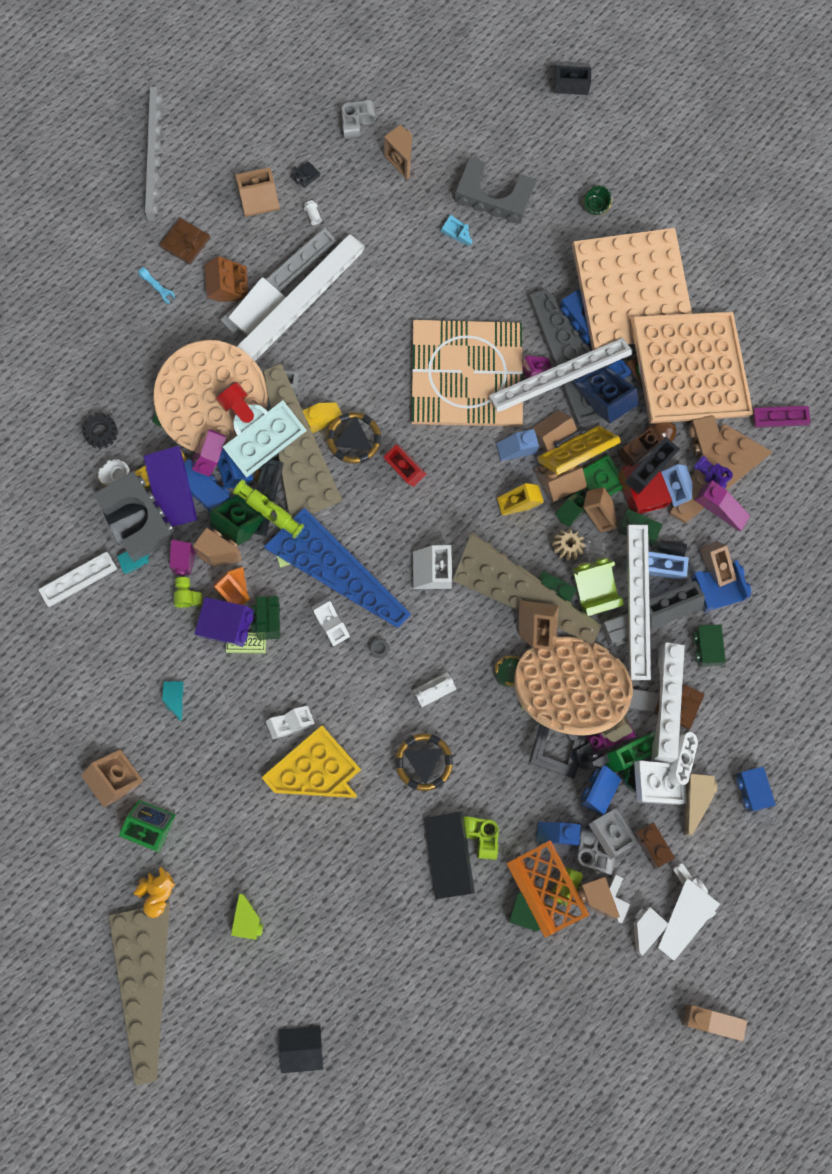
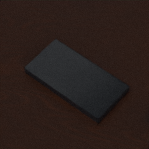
M463 812L424 818L435 899L475 894Z

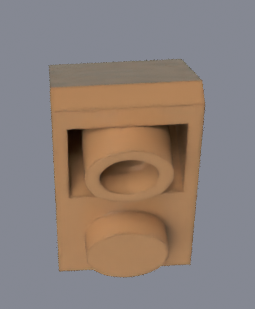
M715 416L693 420L688 427L689 437L693 438L694 441L693 451L695 455H698L699 460L707 454L719 434Z

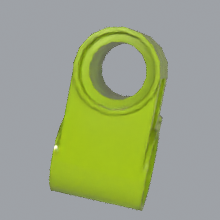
M464 816L467 838H479L477 858L497 860L499 832L497 823L493 820ZM487 824L492 825L495 828L494 834L487 835L484 832V826Z

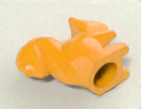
M160 867L159 876L155 877L148 873V879L141 878L133 894L141 898L149 893L150 896L144 902L143 911L148 917L156 918L164 911L165 901L176 884L170 874Z

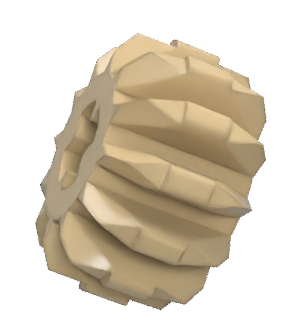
M570 528L567 532L561 530L560 535L556 534L554 537L556 541L552 543V546L556 547L554 553H560L559 559L565 556L566 561H569L570 558L576 560L578 555H582V549L585 547V544L581 542L584 539L583 537H577L578 531L572 534ZM566 542L570 543L569 546L572 545V547H567L568 544L566 545Z

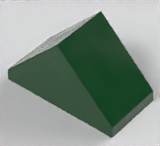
M522 892L515 896L508 923L537 932L541 929Z

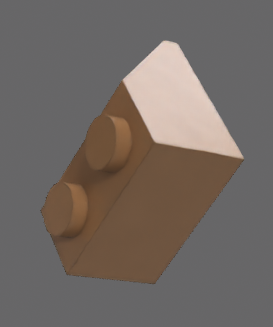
M400 124L384 136V157L408 180L410 178L412 134Z
M121 750L91 763L81 775L103 807L118 801L143 782Z
M606 877L577 887V892L586 908L608 919L620 917Z

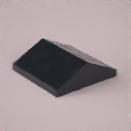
M135 503L124 505L107 516L103 512L118 545L122 544L121 541L141 530L148 519L143 506Z
M321 1026L279 1029L282 1074L324 1070Z

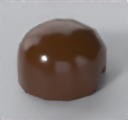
M673 422L650 423L646 428L647 431L652 427L661 440L667 437L673 442L676 438L677 430Z

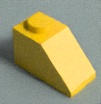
M336 402L318 403L303 410L312 433L330 426L337 417L343 415Z
M527 483L497 498L502 515L530 510L544 503L539 485Z

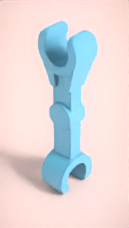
M144 267L138 270L139 276L160 293L166 304H170V301L166 299L167 296L170 295L175 299L174 293L163 288L158 281L150 276V273Z

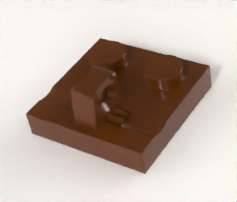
M179 218L160 243V247L191 265L209 241L210 235Z
M683 683L680 726L689 730L705 694ZM660 698L653 712L656 715L659 713Z

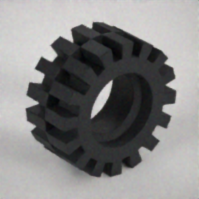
M98 412L94 413V417L89 415L90 419H85V424H82V434L87 443L92 445L93 448L97 446L99 449H102V446L108 448V444H114L113 440H116V435H118V428L114 420L108 414L105 416L104 413H101V415ZM98 425L107 427L106 434L101 437L93 435V430Z

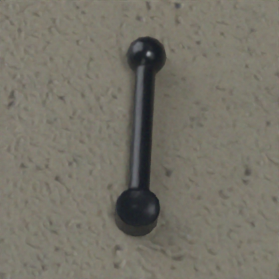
M580 426L578 431L560 441H555L554 447L559 448L562 443L580 433L585 434L586 428Z

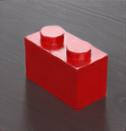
M397 444L383 457L404 481L413 487L427 474Z

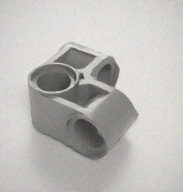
M372 101L347 102L342 106L344 139L361 137L360 124H372L375 122L376 118Z
M581 828L579 845L575 854V864L581 869L593 871L600 875L612 876L615 857L610 860L607 854L600 853L597 848L598 839L593 831ZM582 854L588 855V864L582 862Z

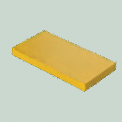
M598 425L586 431L585 434H581L561 444L559 448H553L541 454L537 459L541 465L559 475L621 443L620 437Z

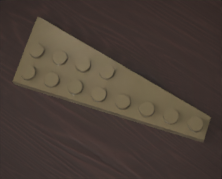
M282 364L264 370L270 410L283 400L307 430L278 453L279 461L284 463L282 477L288 512L293 519L303 508L312 515L342 502V498Z
M471 533L453 581L516 610H519L520 600L559 605L558 629L591 644L594 643L601 628L599 623L584 612L581 613L576 610L569 601L566 600L565 602L556 595L554 590L546 588L539 579L520 565L517 566L512 563L505 554H500L491 547L490 543H485L478 538L476 533Z
M169 902L166 903L164 911L160 916L156 918L148 917L144 913L143 908L109 915L135 1086L157 1081L168 944Z

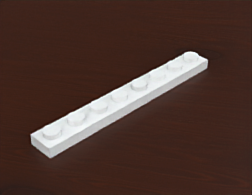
M624 338L618 339L489 395L490 401L498 413L632 355L631 348Z
M628 525L629 675L631 680H651L648 525Z

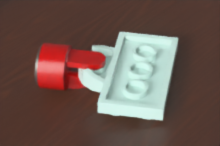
M232 382L216 395V401L225 412L233 409L236 413L234 429L237 436L223 446V448L243 474L248 477L307 430L283 400L270 411H266L262 406L256 404L247 405L244 399L248 394L239 382Z

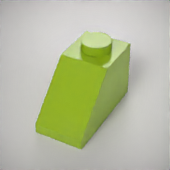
M239 894L231 936L257 940L258 936H262L264 924L260 923L261 918L247 897Z

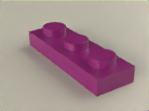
M809 406L754 408V428L809 426L811 423Z

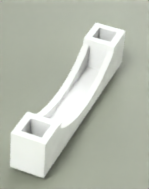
M665 642L658 651L657 667H659L660 702L654 741L652 742L651 761L673 763L678 759L685 645Z

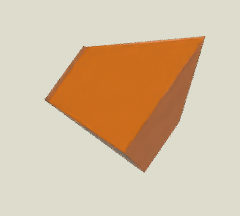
M243 567L227 572L213 585L216 593L226 602L244 605L250 600Z

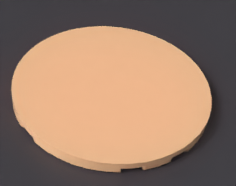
M216 340L194 342L174 352L161 367L154 387L155 411L167 434L178 444L194 452L208 429L226 436L223 446L237 436L234 429L236 413L233 409L225 412L216 401V395L232 382H239L248 394L244 399L246 404H256L262 406L267 411L268 392L266 381L256 362L240 348Z
M557 637L552 651L538 648L527 650L520 658L514 676L515 692L525 711L540 724L565 734L591 735L610 729L625 716L633 696L631 677L620 659L615 658L609 653L608 649L597 643L591 644L575 637Z

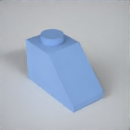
M677 464L661 472L674 507L692 500L693 482L686 465Z

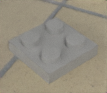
M617 808L589 824L610 860L638 843Z

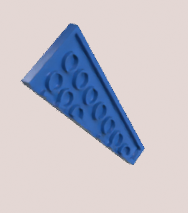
M305 508L293 518L299 524H304V528L295 539L292 538V534L282 529L264 546L269 552L396 628H399L411 616V613Z

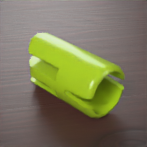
M565 867L577 889L583 878L582 873ZM558 883L555 884L552 892L556 893ZM562 885L559 895L569 898L571 893L569 888ZM549 895V897L554 901L555 897ZM558 899V904L564 907L567 906L568 902Z

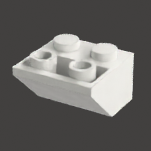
M432 545L413 552V589H452L451 545Z

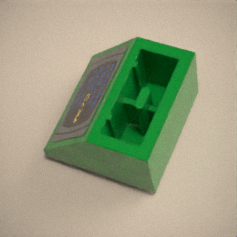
M138 800L127 816L119 837L160 853L176 815Z

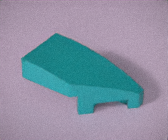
M128 552L117 556L124 574L131 573L144 564L149 563V554L136 562H133Z
M164 682L162 701L166 709L171 711L179 721H182L184 682Z

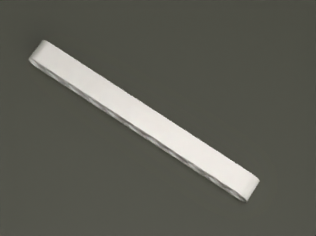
M348 235L237 347L256 361L363 252L365 245L352 235Z

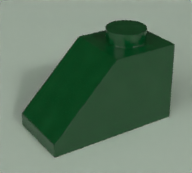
M582 489L569 497L555 514L559 521L568 527L574 524L586 512L584 502L587 493Z

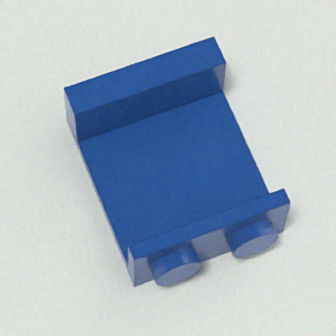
M738 560L732 563L736 580L721 587L716 584L709 572L703 573V571H699L693 574L691 577L692 582L696 581L705 595L703 612L747 600L751 596V587L748 582L746 583L744 568L739 564Z

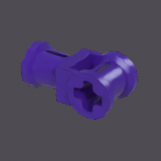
M706 456L700 458L694 466V469L706 475L705 481L708 483L712 480L715 483L719 482L718 485L724 489L727 487L726 483L733 477L730 469L721 466L719 463L713 465L707 460Z

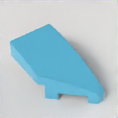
M450 215L440 232L468 246L473 242L468 232V224H464Z

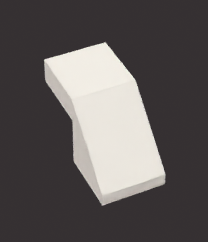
M328 598L311 607L333 646L350 637Z
M308 706L295 708L285 715L266 720L272 739L290 735L315 724Z
M613 875L608 886L620 915L619 918L614 920L620 924L623 923L630 904L616 898L623 878Z

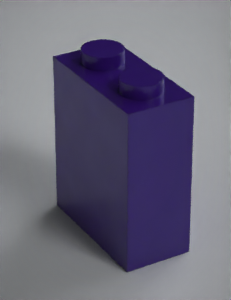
M205 597L194 635L212 641L243 647L248 638V629L253 620L254 610L244 605Z

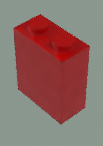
M630 464L622 468L617 477L623 486L622 490L631 511L644 514L665 508L672 502L661 471L638 495L624 482L639 465L633 466Z

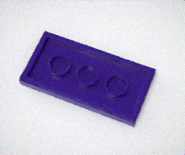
M180 446L144 455L152 494L156 500L154 501L155 507L159 506L164 513L163 521L165 523L169 522L172 527L198 521Z

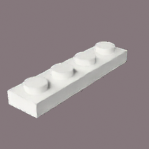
M105 552L38 590L47 606L51 607L117 570V567L109 553Z

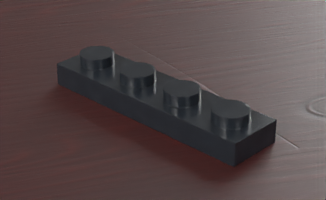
M269 460L262 465L257 490L270 501L275 502L284 463ZM265 517L254 534L266 537L270 520Z

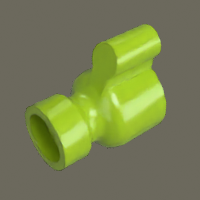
M176 578L175 587L177 590L173 594L174 606L178 608L203 606L202 593L189 590L190 578Z

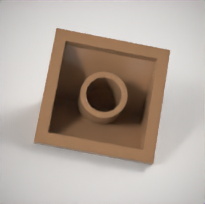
M559 410L530 429L535 430L538 444L544 452L555 448V441H560L577 431L573 418Z

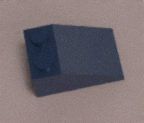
M607 366L572 381L595 412L609 424L639 405L637 388Z

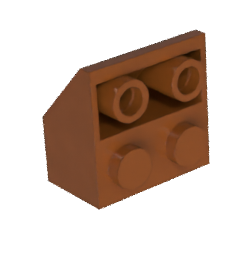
M220 256L205 264L207 298L218 302L241 301L249 294L247 266Z

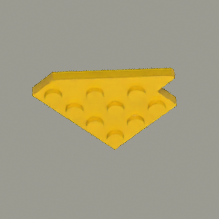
M320 726L261 778L275 794L356 798L357 795L347 783L361 769L323 726Z

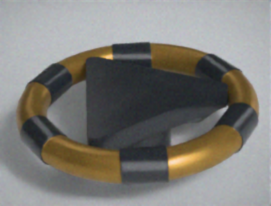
M349 412L340 415L331 423L327 431V444L332 454L339 460L351 464L362 463L372 458L381 445V432L377 423L368 415L359 412ZM353 419L334 443L336 428L341 423ZM359 420L368 424L374 432L372 448ZM336 447L369 451L357 457L345 455Z
M419 733L410 736L400 745L395 757V767L398 776L408 787L418 791H430L443 785L449 778L453 768V756L450 748L441 738L433 734ZM422 740L432 742L440 747L439 749L406 751L408 747ZM443 751L445 755L444 772L433 782L427 783ZM404 754L424 784L418 783L406 775L403 769Z

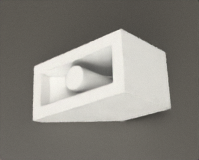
M650 907L645 910L641 908L635 915L636 953L639 956L645 954L669 925Z

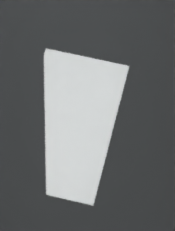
M687 879L658 948L675 960L720 903L691 880Z

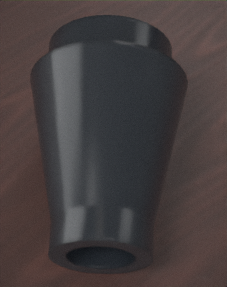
M661 540L658 551L668 555L685 557L688 544L683 543V541Z

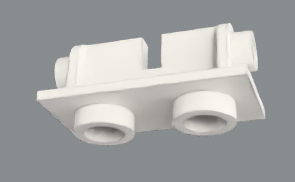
M447 672L413 691L421 707H424L455 691L456 687Z

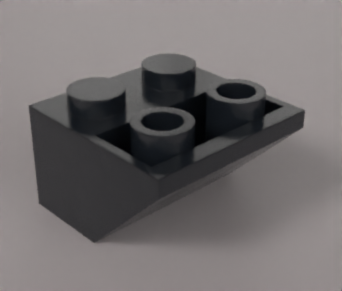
M554 62V93L589 94L591 86V66L589 63Z

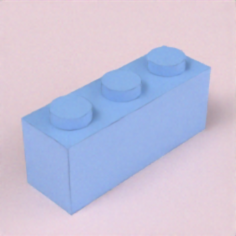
M648 552L649 575L682 580L687 576L689 558ZM628 557L626 561L625 572H628Z

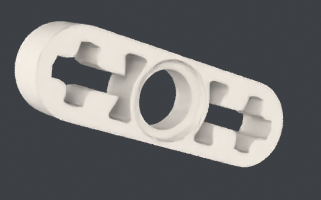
M692 732L679 736L678 759L671 764L669 779L675 786L687 784L689 781L698 745L697 737ZM682 754L685 756L686 759L685 764L682 762L681 759Z

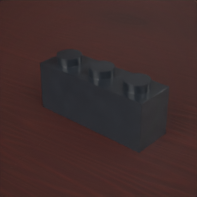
M665 437L624 483L639 495L680 448Z

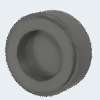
M376 639L370 645V652L375 658L382 659L388 655L389 645L383 639Z

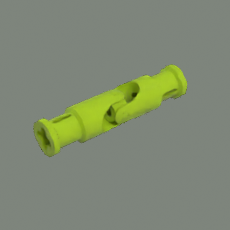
M241 480L235 487L234 495L238 494L253 509L259 511L280 529H285L292 534V538L295 539L304 528V524L296 522L289 513L270 501L258 490H253L245 484L244 480ZM274 510H275V512H276V514H277V517L271 515V513H272Z

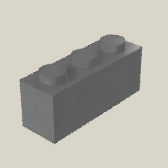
M696 581L649 600L651 629L704 608L705 595Z

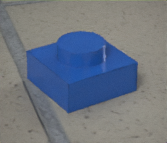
M622 359L608 366L623 379L632 373Z

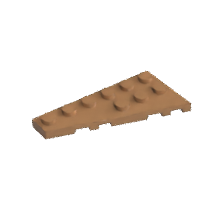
M724 424L705 456L713 465L719 463L721 466L732 471L733 477L726 483L727 487L725 489L728 490L773 452ZM699 470L695 471L691 478L693 482L692 500L673 507L669 515L686 524L705 508L694 500L702 486L708 483L704 480L706 475Z

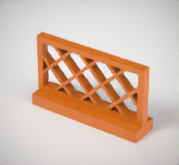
M551 840L507 863L544 938L589 916ZM546 847L551 853L550 861L540 857L542 849ZM527 857L535 859L534 868H528L523 859ZM539 861L548 864L546 874L537 871ZM552 866L559 869L561 873L560 879L550 876ZM536 875L545 878L543 888L535 884ZM549 880L558 883L556 893L547 890ZM562 885L569 888L571 892L569 898L559 895ZM545 893L555 897L553 906L545 903ZM558 899L568 902L566 912L556 908ZM571 904L578 906L582 914L579 916L570 914ZM555 912L564 916L563 924L557 926L554 920Z

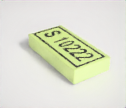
M248 633V638L243 647L226 644V652L266 653V640H258L256 633Z

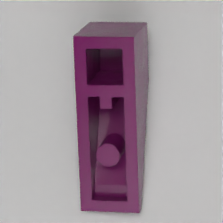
M713 480L702 486L694 500L739 531H742L750 517L735 498Z

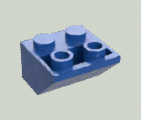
M605 765L599 769L596 768L589 777L590 786L584 788L579 799L582 802L580 805L600 816L604 815L622 779Z

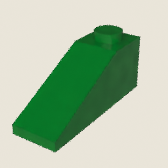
M656 730L606 753L609 758L606 766L615 773L634 765L636 761H641L651 756L652 742L654 741Z

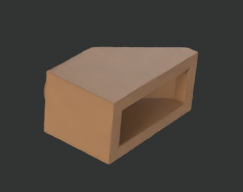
M601 487L587 491L584 509L600 533L617 529L618 524L613 501L606 489Z

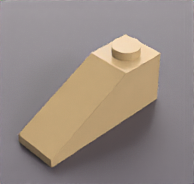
M690 774L689 781L686 784L685 836L693 835L712 801L714 793L717 792L715 776Z

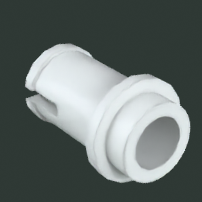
M312 200L304 204V211L307 212L311 224L321 223L322 219L317 210V203H314Z

